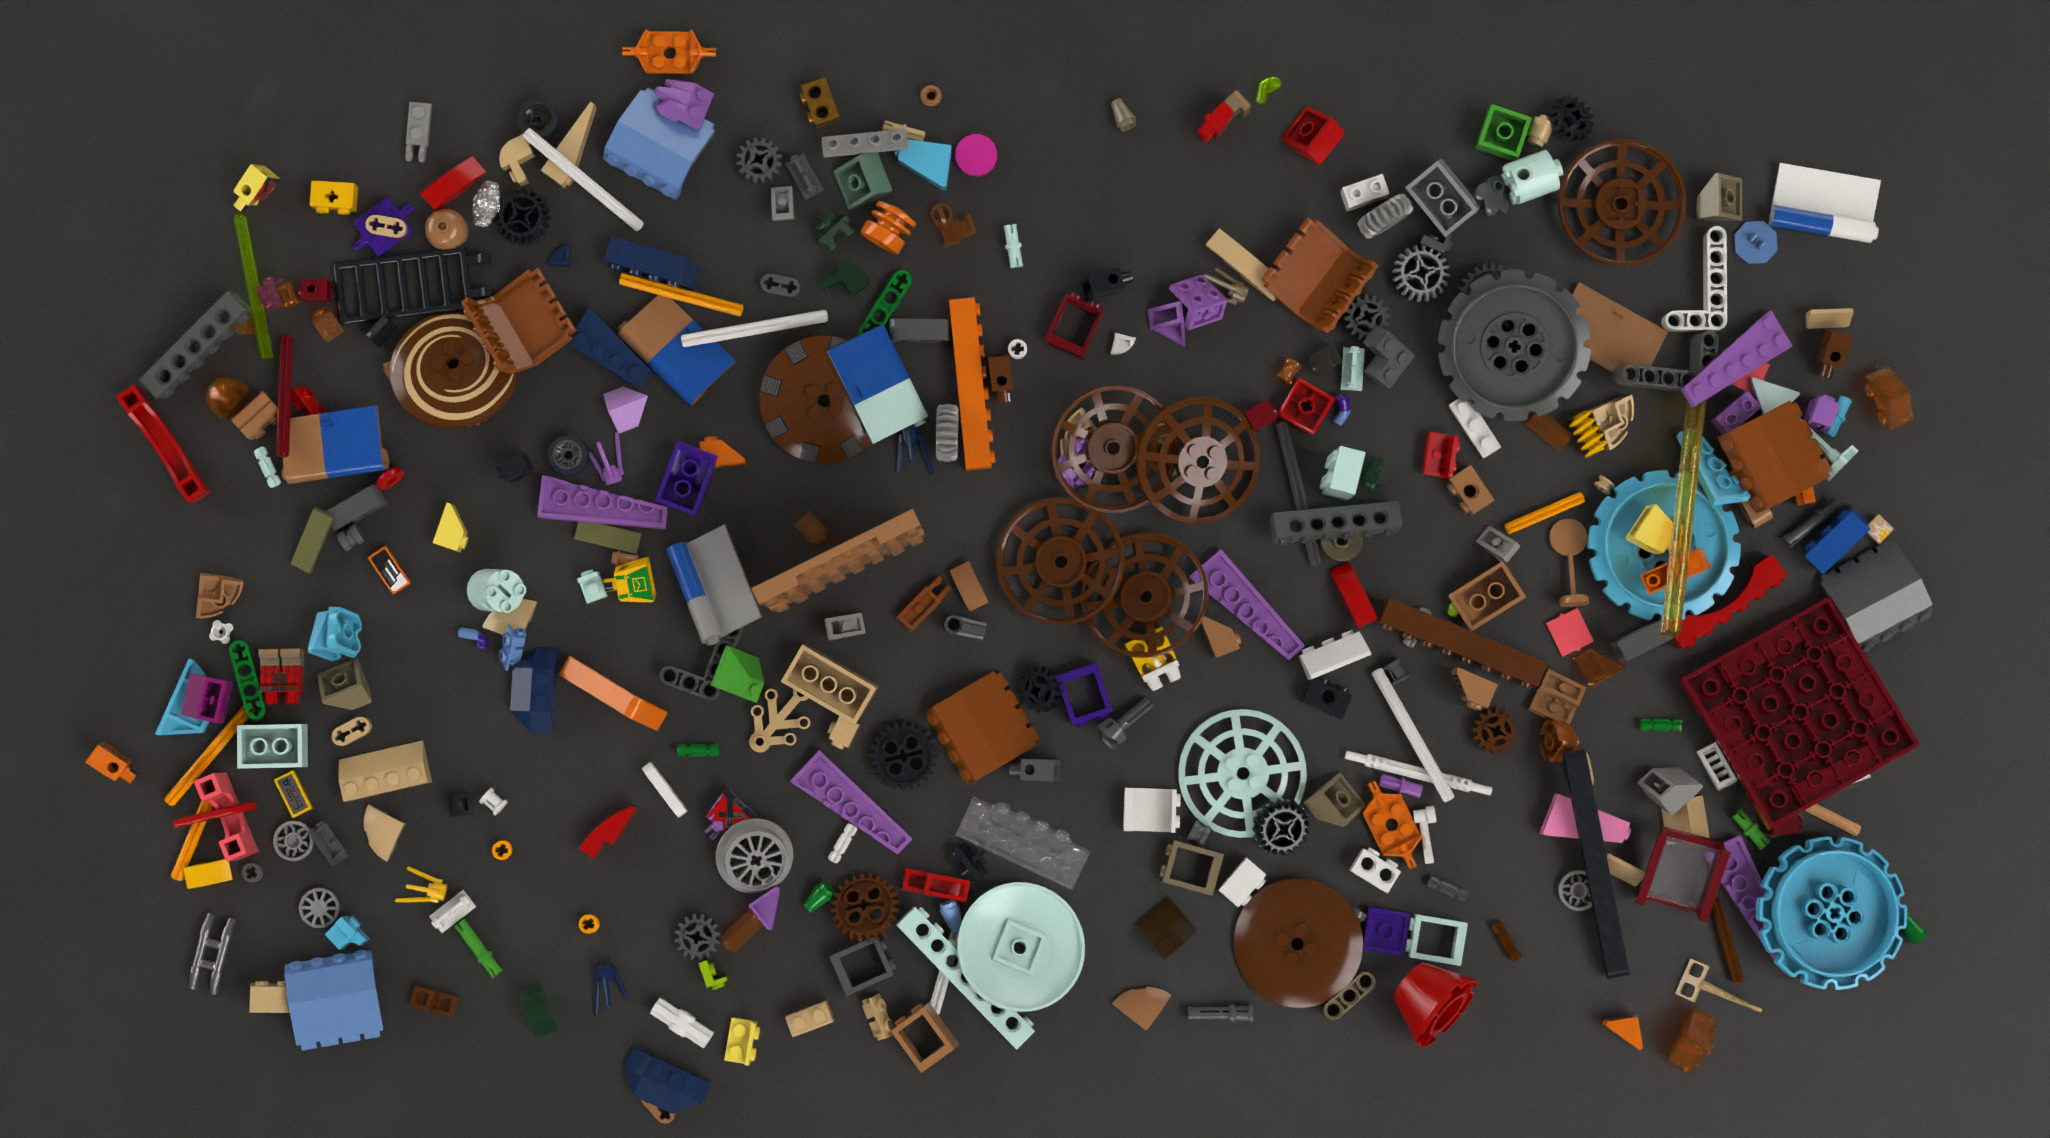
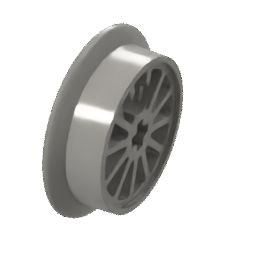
M752 818L734 824L723 834L716 849V865L721 877L732 888L744 893H762L773 889L785 879L793 863V847L790 838L780 826L765 819ZM751 836H759L757 846H753ZM763 837H767V838L771 839V840L761 849ZM747 838L750 848L746 849L739 842ZM774 843L777 844V850L766 853ZM735 846H737L745 853V855L733 853L732 851L735 848ZM780 854L779 861L767 859ZM755 855L759 860L755 861L752 859V856ZM731 858L744 860L735 864L730 863ZM746 866L739 874L733 871L734 869ZM766 866L770 868L766 875L759 874L761 868ZM751 869L749 879H743L744 875Z

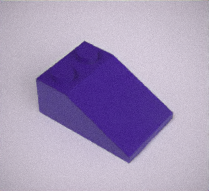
M677 441L655 501L693 516L698 515L718 456Z

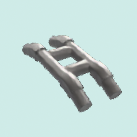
M207 913L200 931V938L190 971L189 989H197L202 967L213 970L209 993L216 995L218 994L222 970L236 920L228 918L221 941L211 939L209 937L216 915ZM206 946L219 949L216 962L203 959Z

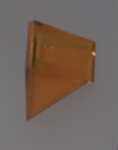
M1592 648L1573 658L1589 687L1599 685L1626 666L1595 652Z

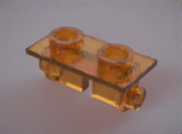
M1535 413L1526 423L1530 429L1557 451H1560L1572 436L1571 433L1547 414L1538 417Z
M750 909L719 939L734 954L764 925Z

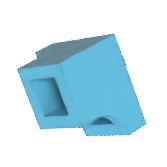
M348 915L339 918L334 926L325 933L339 950L344 949L351 942L359 946L364 945L370 939L359 927L361 925L355 917H349Z

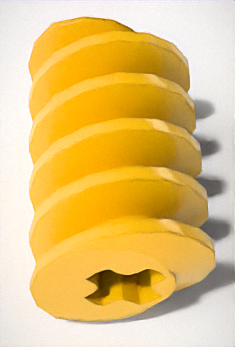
M1592 410L1583 411L1568 419L1573 420L1569 425L1570 428L1577 427L1573 434L1581 435L1577 442H1585L1581 450H1589L1585 458L1605 449L1604 446L1608 443L1607 440L1600 441L1604 435L1603 432L1596 433L1600 425H1592L1596 418L1588 417Z

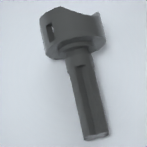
M1144 697L1117 721L1108 717L1100 723L1098 729L1102 733V741L1111 749L1118 747L1124 742L1126 736L1123 730H1126L1153 707L1150 700Z

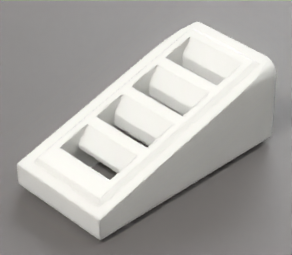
M1716 742L1697 751L1717 791L1737 782L1736 775ZM1713 751L1717 753L1708 759L1705 758V755ZM1717 759H1720L1721 762L1713 765L1712 767L1710 766L1709 763ZM1724 767L1725 770L1717 774L1714 773L1715 770ZM1728 774L1729 778L1719 782V778Z

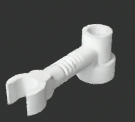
M1434 806L1425 807L1426 809L1413 811L1414 822L1420 825L1425 864L1434 863L1428 827L1429 823H1436Z

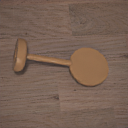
M1574 519L1559 520L1553 525L1549 534L1552 548L1562 556H1568L1571 594L1562 596L1559 599L1561 607H1577L1589 604L1588 595L1576 594L1573 556L1583 551L1587 544L1588 536L1583 525Z

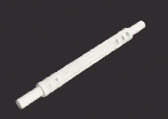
M1346 751L1345 759L1364 763L1367 767L1433 783L1423 767L1372 754L1363 755L1351 751ZM1442 773L1450 788L1465 792L1474 791L1486 795H1491L1492 787L1473 783L1470 779Z

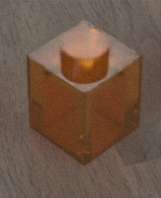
M810 511L794 524L811 545L814 543L819 545L827 537L825 533L828 530Z

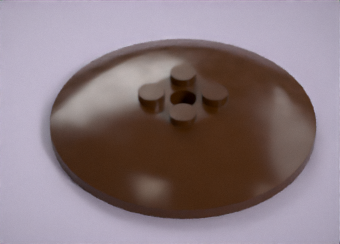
M1290 878L1264 887L1245 905L1235 927L1234 951L1241 973L1256 992L1279 1005L1305 1008L1320 1005L1331 1000L1349 985L1357 973L1362 959L1363 934L1354 909L1339 892L1319 881L1305 878ZM1294 938L1303 940L1304 946L1302 949L1296 950L1292 947V940Z

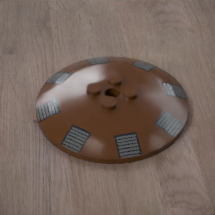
M827 335L812 336L798 340L784 348L772 360L764 374L759 398L763 422L775 442L786 452L799 459L813 463L839 462L855 456L871 443L827 352L849 340ZM825 394L829 396L830 403L827 406H820L818 404V397Z

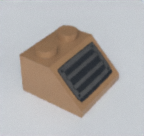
M1459 667L1452 668L1451 674L1461 699L1467 702L1466 706L1476 711L1488 708L1498 684Z

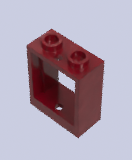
M1065 294L1044 343L1083 360L1103 317L1104 310H1101L1102 306L1090 301L1088 304L1081 301L1082 297L1077 294ZM1067 304L1096 316L1083 347L1054 335Z

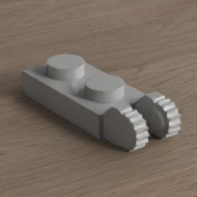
M409 102L406 161H412L414 146H420L419 162H425L432 113L431 103Z

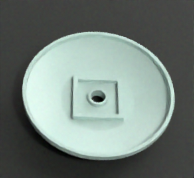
M1014 882L1003 884L987 891L970 906L959 928L957 953L961 970L967 982L984 1000L1004 1010L1031 1012L1054 1004L1073 987L1083 966L1085 941L1083 930L1076 914L1059 895L1037 884ZM1019 942L1024 945L1025 950L1023 954H1017L1014 951L1015 943Z

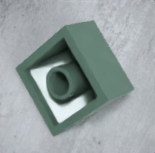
M878 152L858 155L833 171L848 210L878 200L893 191Z

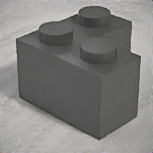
M1378 326L1374 327L1363 342L1376 354L1363 372L1377 385L1390 389L1415 355L1388 330Z

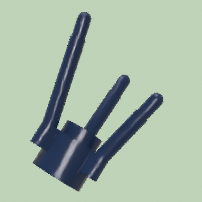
M906 427L900 430L901 435H898L899 446L896 473L899 474L901 470L903 443L904 446H908L910 462L913 463V446L917 445L918 441L929 473L933 475L934 471L922 441V434L918 433L917 427Z
M613 963L596 966L597 972H594L595 1016H598L600 981L604 983L608 1008L611 1007L608 982L614 981L613 977H615L624 999H628L619 976L618 968L614 969Z

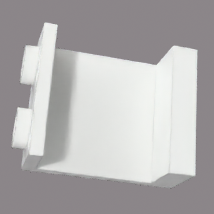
M1124 788L1123 831L1175 833V829L1180 827V815H1176V807H1180L1181 795L1177 794L1176 789Z

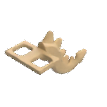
M1690 958L1676 990V995L1695 1002L1701 989L1702 991L1751 1008L1753 1011L1762 1012V1008L1752 1005L1706 981L1705 977L1710 967ZM1694 963L1704 967L1699 978L1690 975V970ZM1685 983L1695 986V991L1690 998L1681 993Z

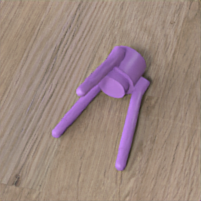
M615 432L617 468L615 465H609L600 442H597V447L605 466L603 470L593 454L589 452V457L600 474L602 482L605 481L606 486L622 481L621 475L625 474L622 468L618 432Z

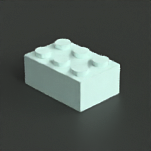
M308 724L237 725V769L308 767Z

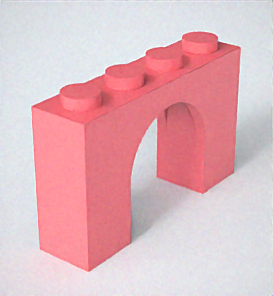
M227 772L212 773L194 781L201 801H209L215 810L239 804ZM243 812L220 817L225 832V839L219 841V845L226 862L240 860L259 852Z

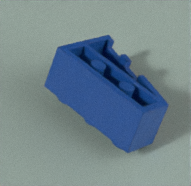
M1850 505L1836 517L1831 526L1828 525L1822 530L1821 536L1816 541L1812 540L1805 547L1806 552L1804 555L1824 574L1871 530L1870 524Z

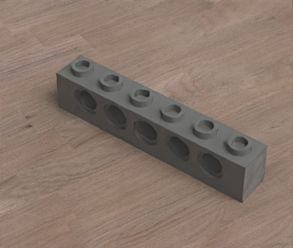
M227 291L139 381L156 399L169 398L174 394V388L179 383L182 384L189 379V373L193 369H198L204 364V358L208 354L211 355L220 347L218 344L223 339L226 340L233 335V329L238 324L241 325L248 320V314L252 309L236 292ZM226 312L230 315L227 323L224 321V314ZM211 327H213L215 330V334L213 337L209 335V329ZM197 341L200 344V349L198 352H196L194 349V345ZM182 356L185 358V365L183 367L180 365V358ZM167 371H169L171 375L169 381L165 379V373Z
M1399 501L1276 512L1270 517L1273 544L1280 543L1283 546L1290 545L1295 541L1311 543L1316 539L1331 541L1336 537L1352 539L1357 535H1363L1364 537H1373L1378 533L1394 535L1403 526ZM1373 517H1379L1382 520V524L1376 523ZM1353 519L1360 520L1362 525H1355ZM1332 521H1338L1341 528L1334 527ZM1311 523H1317L1320 526V530L1313 529ZM1290 525H1296L1299 528V532L1292 531Z

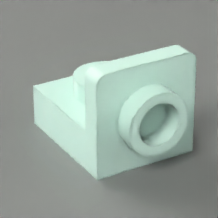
M593 569L581 573L582 577L577 578L587 604L608 597L600 572H594Z

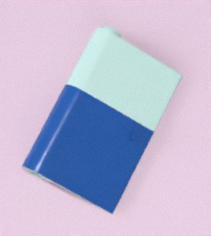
M884 324L827 351L872 444L912 424L918 427L926 423L925 418L928 417V414Z

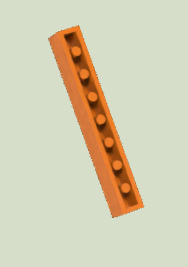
M975 297L949 300L966 471L991 469V463H995L994 450H990L989 442H993L992 429H988L987 421H991L990 408L985 406V400H989L988 387L983 386V379L987 378L986 366H981V358L985 357L984 345H979V337L983 336L982 324H977L976 317L981 315L980 304L975 303Z

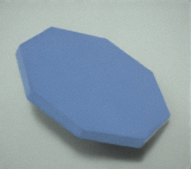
M1764 221L1745 222L1734 234L1735 253L1747 264L1766 263L1777 251V233Z

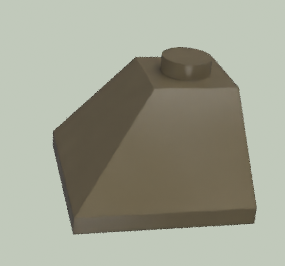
M1720 173L1714 174L1697 196V219L1707 221H1742V178Z
M358 658L317 673L323 704L354 710L372 702L370 688Z
M1340 772L1303 802L1316 819L1341 827L1346 826L1367 806Z

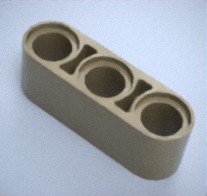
M1365 970L1356 973L1348 986L1323 1004V1014L1331 1020H1337L1373 989L1376 983L1374 976ZM1363 975H1368L1370 977L1369 985L1361 986L1359 983L1360 978ZM1349 989L1353 990L1354 998L1350 1001L1344 1000V992ZM1331 1004L1338 1006V1012L1335 1015L1327 1013V1008Z

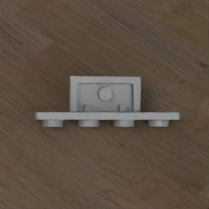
M898 129L822 137L823 157L908 149L907 130Z

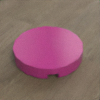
M972 134L964 137L959 142L955 152V160L963 173L980 177L988 174L994 168L997 161V150L995 144L988 137L982 134Z

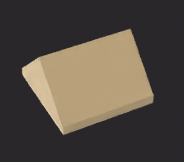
M1703 795L1692 797L1673 816L1661 808L1664 827L1710 838ZM1666 840V843H1667V844H1675V843H1676V842H1672V841Z

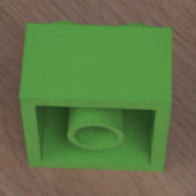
M1491 104L1487 110L1475 149L1510 161L1517 160L1532 117Z

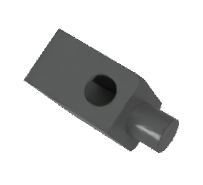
M1021 759V763H1010L1009 774L1011 776H1020V780L1060 781L1061 760ZM1031 766H1034L1035 768L1034 773L1030 772Z

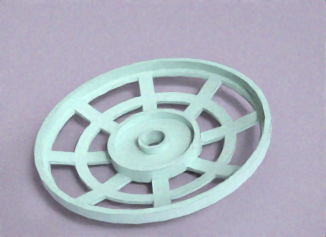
M1238 709L1222 712L1210 717L1190 735L1180 756L1178 779L1181 794L1187 807L1202 824L1211 827L1213 831L1223 835L1244 838L1254 837L1256 833L1252 831V827H1254L1253 817L1258 816L1256 811H1263L1262 807L1252 811L1251 798L1262 793L1276 803L1277 797L1281 798L1284 794L1288 772L1300 770L1299 789L1294 799L1299 805L1305 791L1307 772L1304 753L1300 744L1282 722L1260 711ZM1239 716L1258 717L1270 722L1274 726L1267 735L1252 729H1241ZM1231 717L1233 730L1220 734L1211 742L1200 736L1213 723ZM1280 731L1293 744L1299 762H1286L1282 750L1274 742ZM1242 735L1254 736L1263 741L1256 750L1244 748ZM1234 736L1235 749L1224 754L1216 748L1217 744ZM1195 742L1205 749L1199 761L1198 775L1185 777L1186 760ZM1269 746L1277 754L1280 764L1267 765L1262 755ZM1211 754L1220 761L1217 773L1205 774V765L1208 756ZM1241 767H1245L1249 771V776L1245 780H1241L1237 776V771ZM1269 774H1282L1277 793L1266 786ZM1218 781L1224 790L1217 801L1210 794L1206 783ZM1186 785H1200L1204 797L1212 805L1205 816L1199 812L1192 802ZM1232 796L1242 799L1244 812L1232 811L1223 806ZM1219 812L1234 818H1245L1246 831L1228 830L1211 821Z

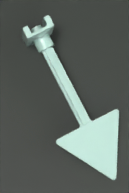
M1756 378L1750 380L1757 402L1762 406L1760 408L1762 415L1788 401L1792 403L1800 395L1797 391ZM1812 430L1813 435L1809 436L1810 439L1816 438L1823 453L1826 455V459L1832 463L1830 465L1832 471L1829 472L1830 477L1827 478L1830 481L1853 458L1858 450L1852 445L1840 454Z

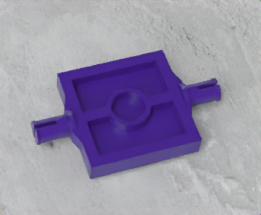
M386 197L353 221L360 231L362 238L351 244L352 247L358 252L365 245H368L380 257L413 233V230L407 224L405 216L414 211L415 208L409 202L402 209H398ZM372 215L397 218L406 223L407 233L402 238L375 235L367 230L366 220ZM375 219V222H371L370 226L374 227V231H376L377 227L384 228L385 224H381L378 222V219ZM399 223L396 226H388V229L394 230L395 234L403 230Z

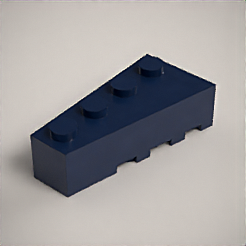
M611 236L604 261L610 264L611 269L621 272L622 269L629 270V274L641 277V275L648 276L649 280L659 283L660 281L667 282V285L676 288L682 287L695 291L702 269L700 265L689 258Z
M589 307L576 327V332L571 335L573 339L567 344L642 391L653 372Z

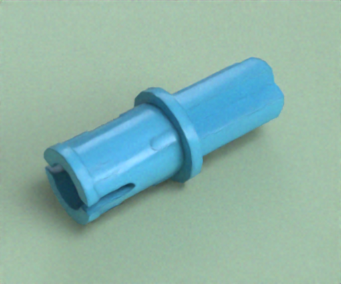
M1839 396L1837 403L1840 406L1832 428L1823 431V434L1827 437L1834 438L1841 423L1845 422V415L1852 403V400L1847 397Z

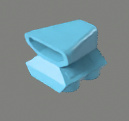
M329 607V611L318 612L308 645V653L329 661L340 659L341 654L355 658L361 649L358 633L361 631L362 622L359 615L341 607Z

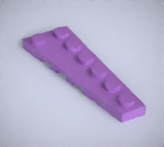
M1770 310L1765 313L1715 360L1710 362L1705 369L1700 371L1681 388L1691 408L1792 347L1791 342L1773 312Z
M542 475L538 518L666 530L668 507Z

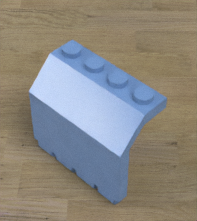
M648 87L645 91H639L618 120L605 146L603 160L609 165L621 169L627 175L641 180L645 185L659 190L665 196L677 200L691 166L713 137L715 131L713 127L715 124L705 118L698 130L680 120L675 124L661 116L655 106L663 101L655 96L654 90Z
M358 950L350 954L340 953L327 958L316 957L309 961H293L285 965V983L296 1046L301 1045L302 1051L317 1048V1042L321 1043V1047L338 1045V1038H342L343 1043L360 1041V1034H364L365 1040L380 1037V1031L383 1030V1022L375 983L372 950Z

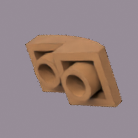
M969 561L950 570L969 611L989 602L982 584L978 581Z

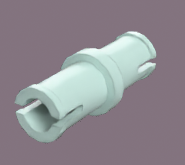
M1017 224L1003 226L1007 243L1005 250H1008L1010 268L1023 267L1020 251L1022 244L1019 243Z

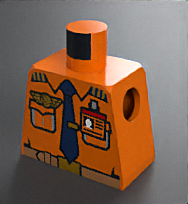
M105 741L97 745L85 762L113 781L121 777L131 784L138 775L137 772L128 767L131 760ZM113 762L118 764V769L113 767Z

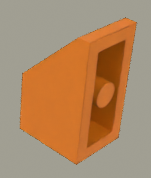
M706 437L703 442H699L700 449L718 456L714 468L747 464L744 457L721 439L717 440V437Z

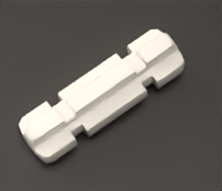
M850 823L846 825L845 832L840 835L834 846V851H831L828 859L833 863L837 864L840 861L841 854H844L852 840L851 837L857 831V827Z

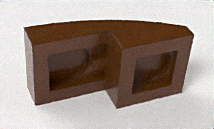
M415 985L409 1006L454 1018L460 997Z

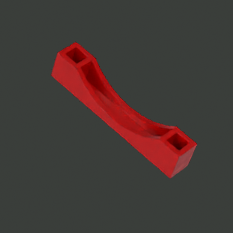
M132 385L117 395L116 398L126 413L140 428L162 459L188 503L195 504L210 494V489L141 387Z
M1773 554L1767 555L1750 567L1748 577L1742 589L1724 607L1705 615H1685L1683 620L1672 621L1670 626L1673 630L1671 634L1673 639L1671 640L1678 649L1684 647L1686 650L1697 643L1696 638L1701 635L1706 637L1714 631L1712 627L1718 623L1723 625L1731 619L1730 615L1735 611L1740 613L1748 608L1749 601L1752 599L1757 601L1767 594L1765 590L1771 586L1774 589L1784 582L1782 578L1787 576L1786 572Z

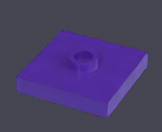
M1368 906L1363 933V950L1404 957L1411 914Z

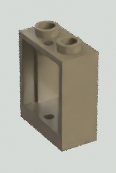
M1173 840L1172 844L1168 843L1165 856H1169L1167 864H1162L1159 874L1160 877H1163L1162 882L1213 896L1224 854ZM1178 847L1213 857L1205 887L1170 878Z

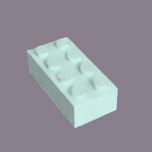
M1340 446L1329 454L1325 463V468L1328 471L1322 477L1319 488L1323 490L1322 495L1344 501L1354 496L1366 452Z

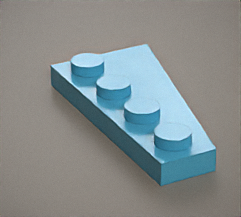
M1698 429L1678 433L1676 437L1712 506L1748 501L1751 495L1747 490L1743 491L1738 485L1740 481L1735 475L1731 476L1725 469L1727 465L1723 460L1715 457L1713 454L1714 449Z

